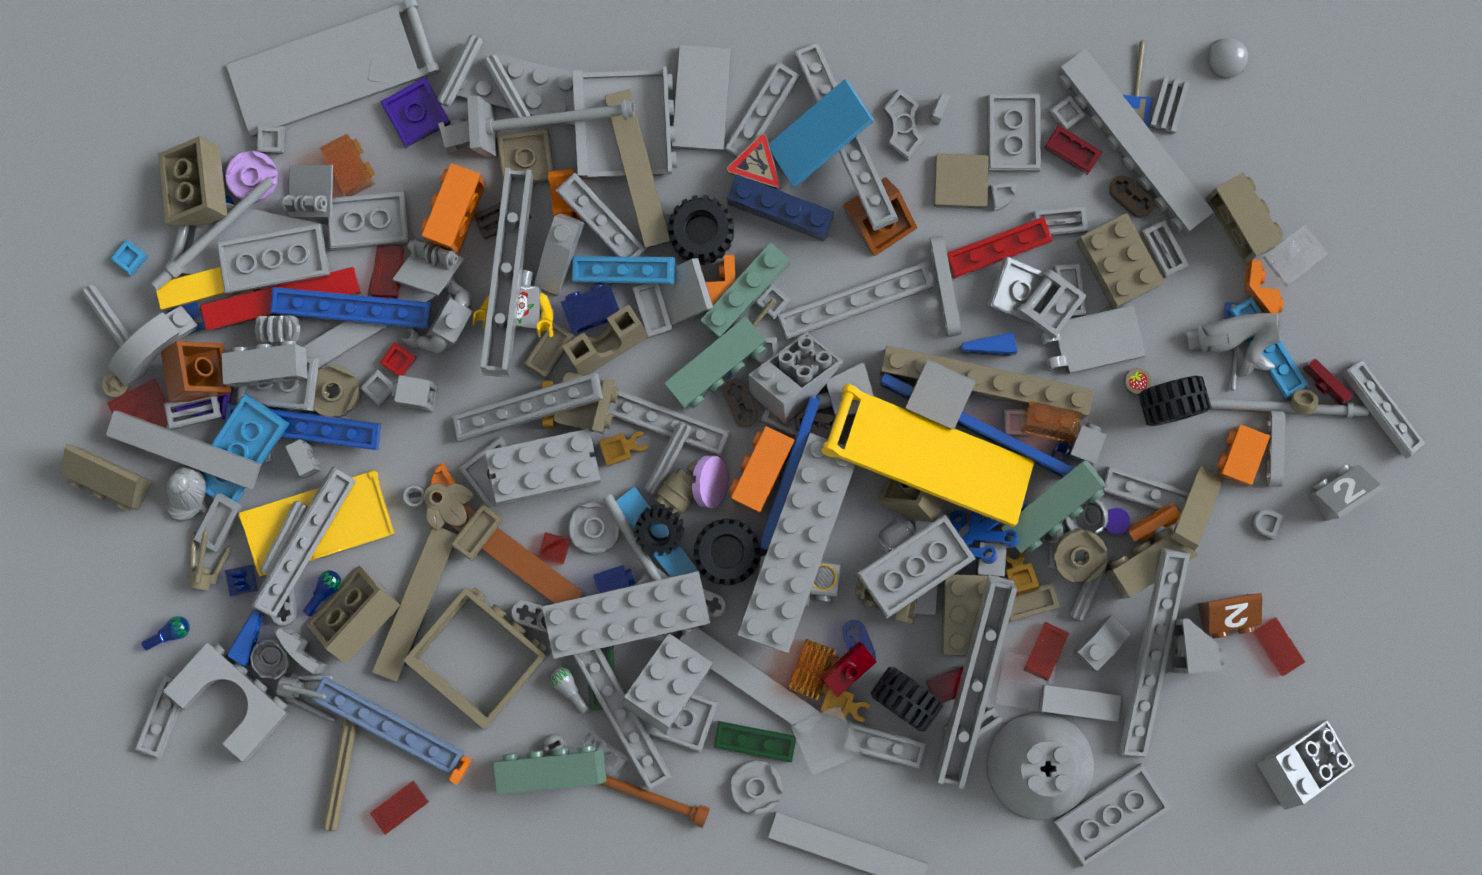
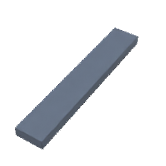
M326 676L322 677L315 689V692L325 694L326 698H310V700L449 775L456 768L464 753L463 750Z

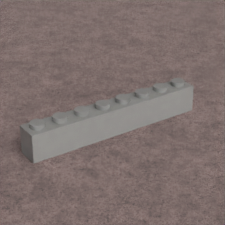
M1086 48L1060 67L1058 79L1062 86L1073 92L1076 103L1082 110L1086 109L1091 115L1090 120L1094 127L1098 130L1101 129L1105 133L1108 145L1113 150H1118L1123 156L1122 162L1130 171L1134 170L1139 177L1138 182L1145 191L1149 190L1155 197L1154 203L1162 212L1166 211L1170 216V223L1177 232H1182L1185 236L1214 213Z

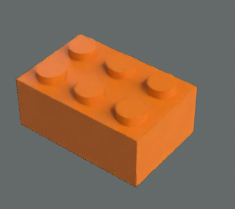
M451 163L449 169L445 168L441 175V189L439 193L434 194L430 207L433 209L429 218H424L420 231L423 232L422 237L428 244L440 246L448 251L453 250L456 255H459L474 218L473 215L476 213L487 184L480 173Z
M767 426L764 431L758 430L752 442V447L755 448L752 456L746 454L740 470L744 472L740 479L735 477L729 489V494L732 495L731 501L760 515L792 450L795 440Z

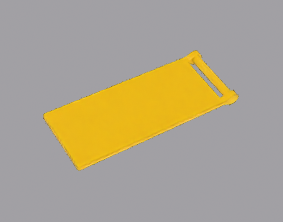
M851 384L843 386L841 391L842 399L828 440L824 442L821 450L824 455L843 459L1009 526L1015 527L1017 525L1034 465L1032 459L957 429L953 430L929 418L866 394ZM852 400L860 401L845 448L842 449L837 444Z

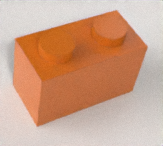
M1241 424L1236 426L1234 430L1230 429L1225 440L1228 447L1225 454L1221 453L1216 464V468L1219 469L1217 475L1245 487L1251 486L1270 435Z

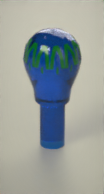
M327 570L320 574L313 597L303 609L306 615L312 616L322 601H325L340 589L341 577L337 572Z
M182 616L172 617L158 630L157 634L142 641L143 648L147 651L162 642L166 643L184 638L190 631V623Z

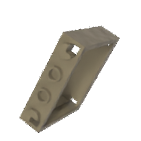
M465 587L403 661L485 730L488 729L549 655L544 652L547 647L536 638L531 641L524 635L527 631L516 621L511 624L504 617L507 613L499 606L494 604L491 607L484 600L487 596L479 589L474 587L471 590ZM468 600L472 601L537 656L488 715L420 658Z

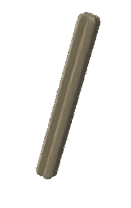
M343 718L322 826L323 829L328 831H336L338 829L358 726Z

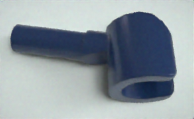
M1069 424L1062 440L1055 444L1052 457H1054L1057 451H1060L1064 454L1062 461L1067 459L1070 452L1069 440L1075 429L1074 425Z

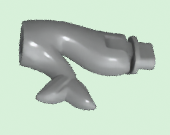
M1277 313L1241 315L1204 325V329L1203 325H1199L1198 329L1187 330L1190 350L1201 349L1202 352L1207 350L1209 352L1228 351L1254 336L1242 361L1239 377L1249 375L1254 369L1271 370L1275 368V365L1262 353L1271 345L1281 342L1280 322Z

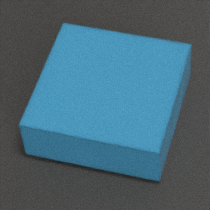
M126 239L110 259L129 275L133 276L149 256Z

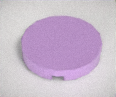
M247 151L239 153L229 162L226 169L225 177L228 189L240 200L246 197L266 177L275 185L255 203L267 199L275 191L278 184V171L275 163L266 154L261 152Z
M703 456L697 462L693 471V476H696V483H692L693 497L699 506L715 508L722 502L726 494L728 484L727 469L720 457Z

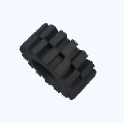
M656 504L652 505L650 509L648 507L645 508L635 524L634 537H638L636 543L637 545L643 544L641 549L644 552L647 548L650 549V555H654L655 551L658 552V556H663L664 552L668 555L672 552V549L675 551L684 533L683 519L679 520V512L677 511L673 514L674 508L669 507L668 510L664 509L665 504H660L659 508H657ZM654 522L663 523L668 527L669 535L665 538H658L651 534L649 527Z

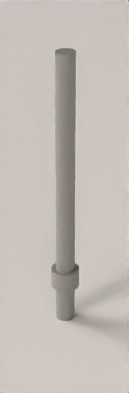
M266 177L227 213V217L220 219L177 260H171L165 266L166 270L152 281L151 284L157 290H160L173 277L177 278L183 272L182 269L275 184Z
M610 494L603 498L604 503L651 581L662 580L647 552L641 549L642 544L637 545L636 540L638 537H634V530L613 495ZM688 628L681 631L684 635H686L693 629Z

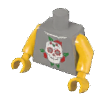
M522 270L515 329L537 332L538 337H541L543 331H549V336L553 337L554 311L547 295L542 293L540 287L531 286L533 272ZM489 296L484 300L480 309L473 314L472 324L475 325L476 321L481 320L483 321L484 329L486 326Z

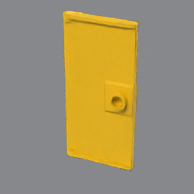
M376 470L352 477L356 480L355 484L309 561L395 534ZM319 488L239 512V519L244 527L259 577L268 575L261 571V566L293 502L299 501L308 507Z

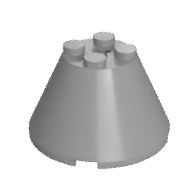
M1033 712L1014 718L995 736L988 752L987 772L995 794L1010 810L1027 818L1051 819L1071 811L1085 797L1092 782L1094 761L1087 739L1073 723L1052 713ZM1045 761H1047V770L1045 772L1040 771V767L1045 766Z

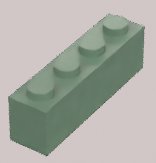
M770 242L713 305V308L700 320L701 325L717 339L739 322L763 292L790 265V259Z
M745 316L668 379L665 384L684 408L687 409L691 406L693 409L705 400L703 395L710 389L712 392L719 389L725 383L723 379L728 374L732 373L734 376L745 367L743 362L750 356L755 359L766 350L764 345L767 341Z
M1084 461L1021 511L1015 527L1005 524L1001 529L1003 532L1006 530L1016 532L1019 542L1015 547L1020 553L1027 550L1032 553L1043 544L1041 539L1049 534L1052 537L1063 528L1061 523L1068 517L1073 520L1084 511L1082 506L1090 501L1093 504L1104 495L1102 490L1108 485L1088 461ZM1013 536L1008 537L1011 541L1014 539Z
M594 745L578 747V752L569 753L568 748L552 750L553 754L543 755V751L527 752V757L518 758V753L502 755V760L493 762L497 794L604 783L607 779L603 749L594 750Z

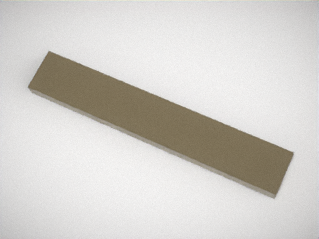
M630 89L605 95L607 106L621 105L622 100L625 99L633 101ZM636 110L635 116L627 120L623 118V115L610 117L644 247L648 248L670 242Z
M432 527L372 671L373 673L395 682L399 681L406 664L403 660L411 652L454 548L450 544L458 534L443 528L436 530Z

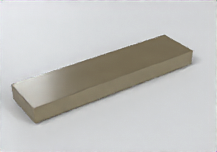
M1203 466L1198 468L1171 535L1173 540L1193 551L1196 550L1200 544L1224 478Z

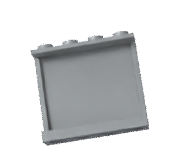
M663 67L662 70L583 73V70H572L574 111L607 107L605 95L630 89L652 174L670 175L672 168H677L676 152H671V142H675V126H670L669 116H674L673 100H668V90H673L672 74H667V67ZM610 117L575 121L578 176L580 178L626 176Z

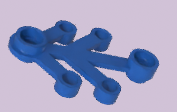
M1025 499L1023 501L1021 511H1023L1026 507ZM956 510L951 513L950 521L959 535L961 528L967 524V517L963 511ZM974 511L971 512L968 533L961 537L967 547L974 541L1003 543L1005 547L1013 548L1019 542V538L1013 530H1006L1004 532L989 531L1000 522L989 517L981 522L982 515ZM957 517H963L961 521L955 522ZM1009 536H1013L1014 539L1012 541H1006ZM984 546L983 548L968 547L976 559H982L986 564H992L997 560V553L992 546ZM993 552L990 557H985L986 553Z

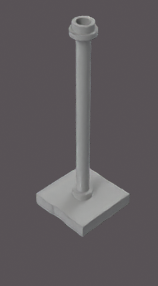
M478 95L467 96L470 148L486 158L498 157L496 131L621 115L627 120L635 116L633 101L625 99L622 100L621 105L495 120V107L485 102Z

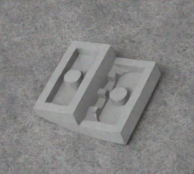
M277 629L275 633L280 643L297 663L313 674L325 672L329 664L307 652L311 644L310 640L291 629Z

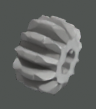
M259 316L256 318V325L254 327L257 341L282 342L299 340L300 325L297 317Z

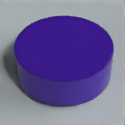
M1120 508L1109 510L1108 523L1105 530L1113 535L1126 532L1130 526L1128 513Z

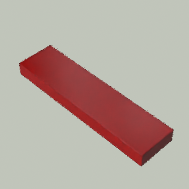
M1042 217L948 252V262L956 279L1001 262L1004 257L1012 258L1052 243L1053 239L1046 220Z

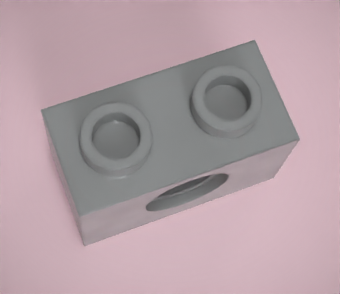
M399 375L398 381L393 383L392 397H395L394 401L402 407L433 412L438 386L431 380Z

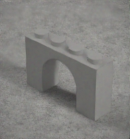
M206 643L164 689V692L181 708L189 709L212 684L224 680H230L238 684L247 697V714L242 723L226 739L223 745L242 762H247L290 715L286 710L288 705L277 695L272 698L265 692L268 687L258 678L253 681L246 675L249 670L237 661L233 663L226 657L228 651L218 643L215 646Z

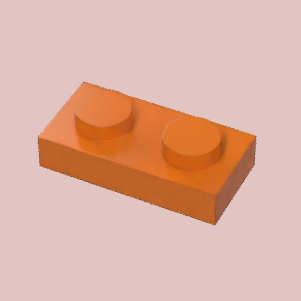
M1175 501L1131 525L1128 529L1134 542L1139 539L1141 541L1149 539L1155 534L1154 530L1161 526L1167 528L1175 524L1178 520L1177 517L1180 515V510Z

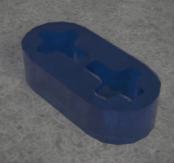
M849 620L842 628V635L848 650L857 644L854 637H848L846 633L850 630L849 625L854 624L855 627L860 626L859 639L876 660V652L864 624L859 620Z

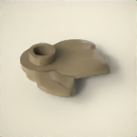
M439 483L428 486L424 492V501L428 506L426 511L428 523L436 530H439L445 522L454 526L466 525L467 514L463 504L474 497L473 493L467 487L457 483L447 487ZM435 492H439L442 495V499L438 502L432 499V494Z

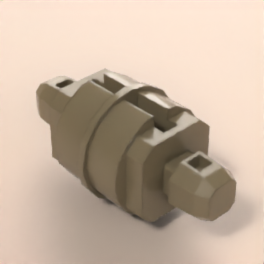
M697 460L687 467L688 471L686 473L681 469H678L676 473L672 472L657 491L658 496L655 500L660 504H665L664 509L666 510L669 507L674 508L673 514L677 511L679 514L680 512L684 513L688 506L693 504L692 483H696V476H693V471L698 462Z

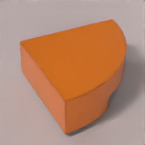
M443 462L435 469L431 485L439 483L447 487L456 483ZM439 492L432 494L434 499L441 496Z
M466 755L462 756L456 769L449 776V781L456 785L461 783L473 759Z

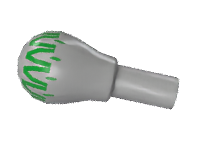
M564 667L555 669L550 675L552 687L567 699H570L581 714L587 711L589 706L578 693L579 690L571 671Z

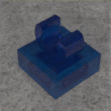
M253 565L225 570L230 596L258 591Z

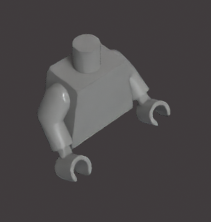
M451 277L443 288V291L448 292L449 295L426 335L421 336L412 328L407 329L411 335L407 339L402 338V341L413 349L419 347L433 353H441L445 348L448 350L458 339L473 309L470 306L472 301L471 293L457 284L454 278Z

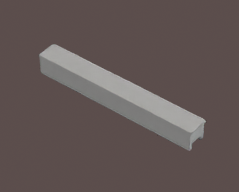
M505 168L480 365L483 375L509 378L534 180L532 170L524 172Z
M992 575L987 577L935 773L939 784L944 782L958 785V788L964 789L1017 592V587L1013 580Z

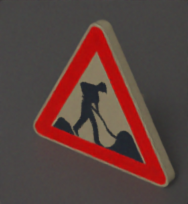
M763 133L726 168V172L735 176L738 174L775 189L780 187L779 177L767 136Z

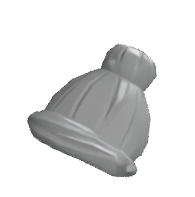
M185 465L179 467L168 478L166 482V496L169 500L167 509L173 519L186 521L193 518L199 512L207 513L208 506L204 502L206 481L200 470Z

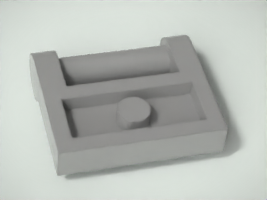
M1047 269L1043 274L1044 279L1027 302L1019 306L1017 312L1053 338H1056L1087 295L1053 270ZM1055 285L1059 288L1041 314L1037 313L1034 308L1049 288Z

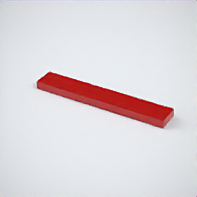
M354 267L330 272V276L274 286L277 288L349 295L361 293ZM273 287L200 305L206 330L212 331L256 320L259 316L276 315L270 313Z

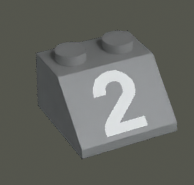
M1346 464L1335 471L1337 476L1332 480L1328 481L1325 478L1313 486L1315 491L1310 493L1309 496L1324 519L1329 521L1341 518L1384 490V488L1359 464L1352 467Z

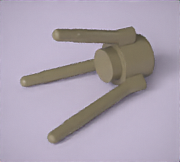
M204 530L202 534L197 566L196 541L194 540L196 532H192L190 569L188 579L190 580L188 586L209 590L210 584L216 585L218 575L228 558L231 547L228 546L225 549L213 574H210L211 569L203 567L208 531Z

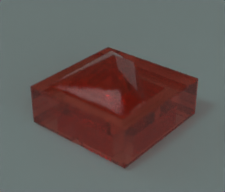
M545 532L538 558L564 564L571 539Z

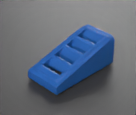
M1012 332L964 342L960 346V352L970 354L1012 356L1018 353L1014 333Z
M260 610L252 611L227 653L228 657L244 666H250V655L253 647L257 644L264 612Z

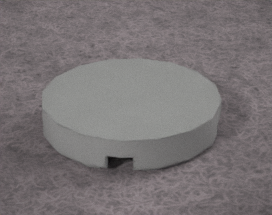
M596 501L579 506L571 515L568 525L569 536L575 546L583 552L591 554L604 553L611 549L618 541L621 531L606 504Z
M755 760L746 762L736 770L731 779L730 791L732 799L740 809L747 813L758 815L770 811L778 804L782 796L783 784L781 776L773 766L767 762Z

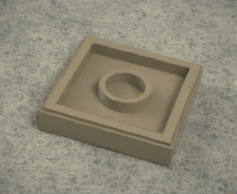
M548 129L497 135L503 183L505 168L524 172L532 170L534 176L533 184L549 182L548 171H554Z
M937 153L935 206L987 208L989 155Z

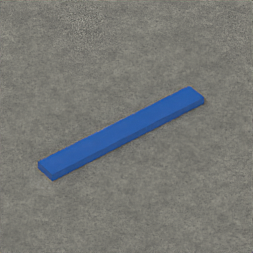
M887 373L884 374L880 382V386L908 400L914 387ZM964 412L960 415L957 425L1009 451L1032 459L1038 466L1062 478L1074 469Z

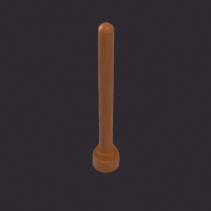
M607 775V781L601 783L603 786L687 816L693 822V825L703 828L710 810L709 807L701 804L699 807L696 805L693 807Z

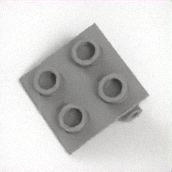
M290 165L289 195H285L279 200L280 208L288 211V217H332L333 165Z
M419 239L410 240L408 250H411V254L394 276L393 281L438 296L464 258L456 255L453 250L448 251L431 243L427 245Z

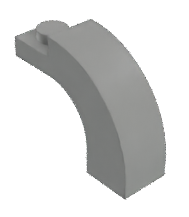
M182 306L166 315L162 312L125 341L111 359L108 368L126 386L145 375L149 365L161 351L175 341L195 331L198 325Z

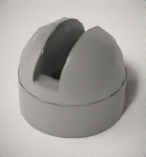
M416 484L408 486L403 494L404 501L409 506L420 505L424 501V489ZM417 491L421 492V495L413 496L410 498L408 496L409 493Z
M552 734L545 739L544 750L547 754L551 755L553 754L552 750L565 748V741L560 735ZM559 740L561 745L549 751L547 746Z

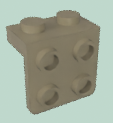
M567 372L564 375L563 382L584 375ZM599 379L603 400L554 414V421L558 424L583 430L589 429L591 432L604 435L605 429H610L613 414L610 413L612 403L616 404L620 388H616L615 380Z

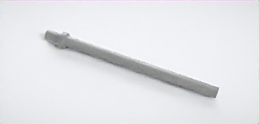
M1209 398L1212 407L1210 409L1297 413L1292 409L1290 402ZM1347 402L1346 405L1318 404L1316 411L1312 414L1345 415L1346 418H1352L1353 416H1368L1369 410L1366 406L1353 405L1351 402Z

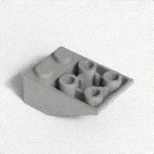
M806 332L748 374L750 395L786 424L806 409L810 396H816L841 366L843 360Z
M1328 720L1284 744L1257 762L1258 767L1284 810L1304 805L1355 767Z

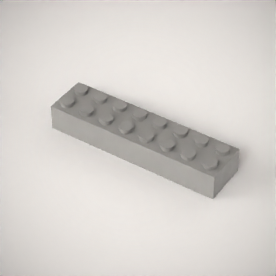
M812 433L809 434L738 632V636L787 654L789 653L855 464L843 459L824 455L821 450L824 442L828 439ZM840 443L837 444L840 448H845V445Z

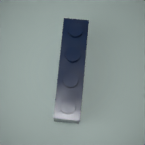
M738 174L727 197V204L821 241L825 240L834 217V211Z

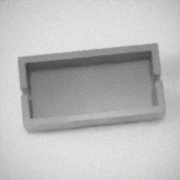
M589 429L485 451L490 476L495 478L491 479L497 506L601 484L596 457L590 458L594 456V448Z

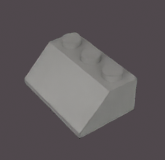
M1176 619L1171 642L1173 673L1193 674L1221 671V665H1224V653L1222 649H1219L1218 643L1189 619Z

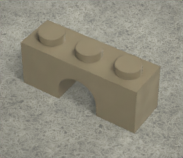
M630 305L607 318L609 326L600 335L587 337L584 332L562 346L580 375L585 376L594 372L649 337Z

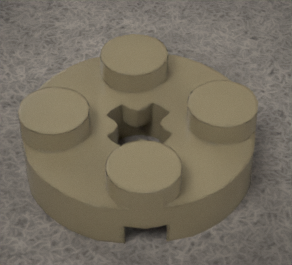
M328 365L320 370L318 369L313 409L323 416H346L358 403L360 397L359 381L351 371L339 365ZM334 384H337V390L340 391L339 395L329 398L330 393L327 392V388H332Z
M1076 528L1065 533L1057 541L1052 551V557L1055 567L1064 578L1072 582H1089L1096 579L1104 571L1107 563V548L1102 539L1094 532L1084 530L1083 528ZM1078 550H1086L1084 554L1086 559L1083 562L1081 560L1074 561L1075 553Z

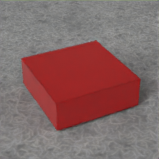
M394 342L380 361V364L397 376H404L417 357Z

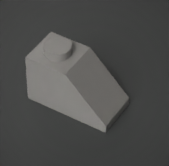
M1110 615L1074 653L1092 671H1098L1117 652L1130 633Z

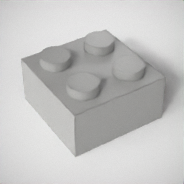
M299 439L285 446L299 476L308 478L321 471L319 468L321 464L318 458L313 456L312 452L314 450L310 443Z

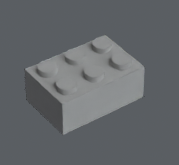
M668 634L625 695L621 705L666 735L708 674L713 662L671 634Z

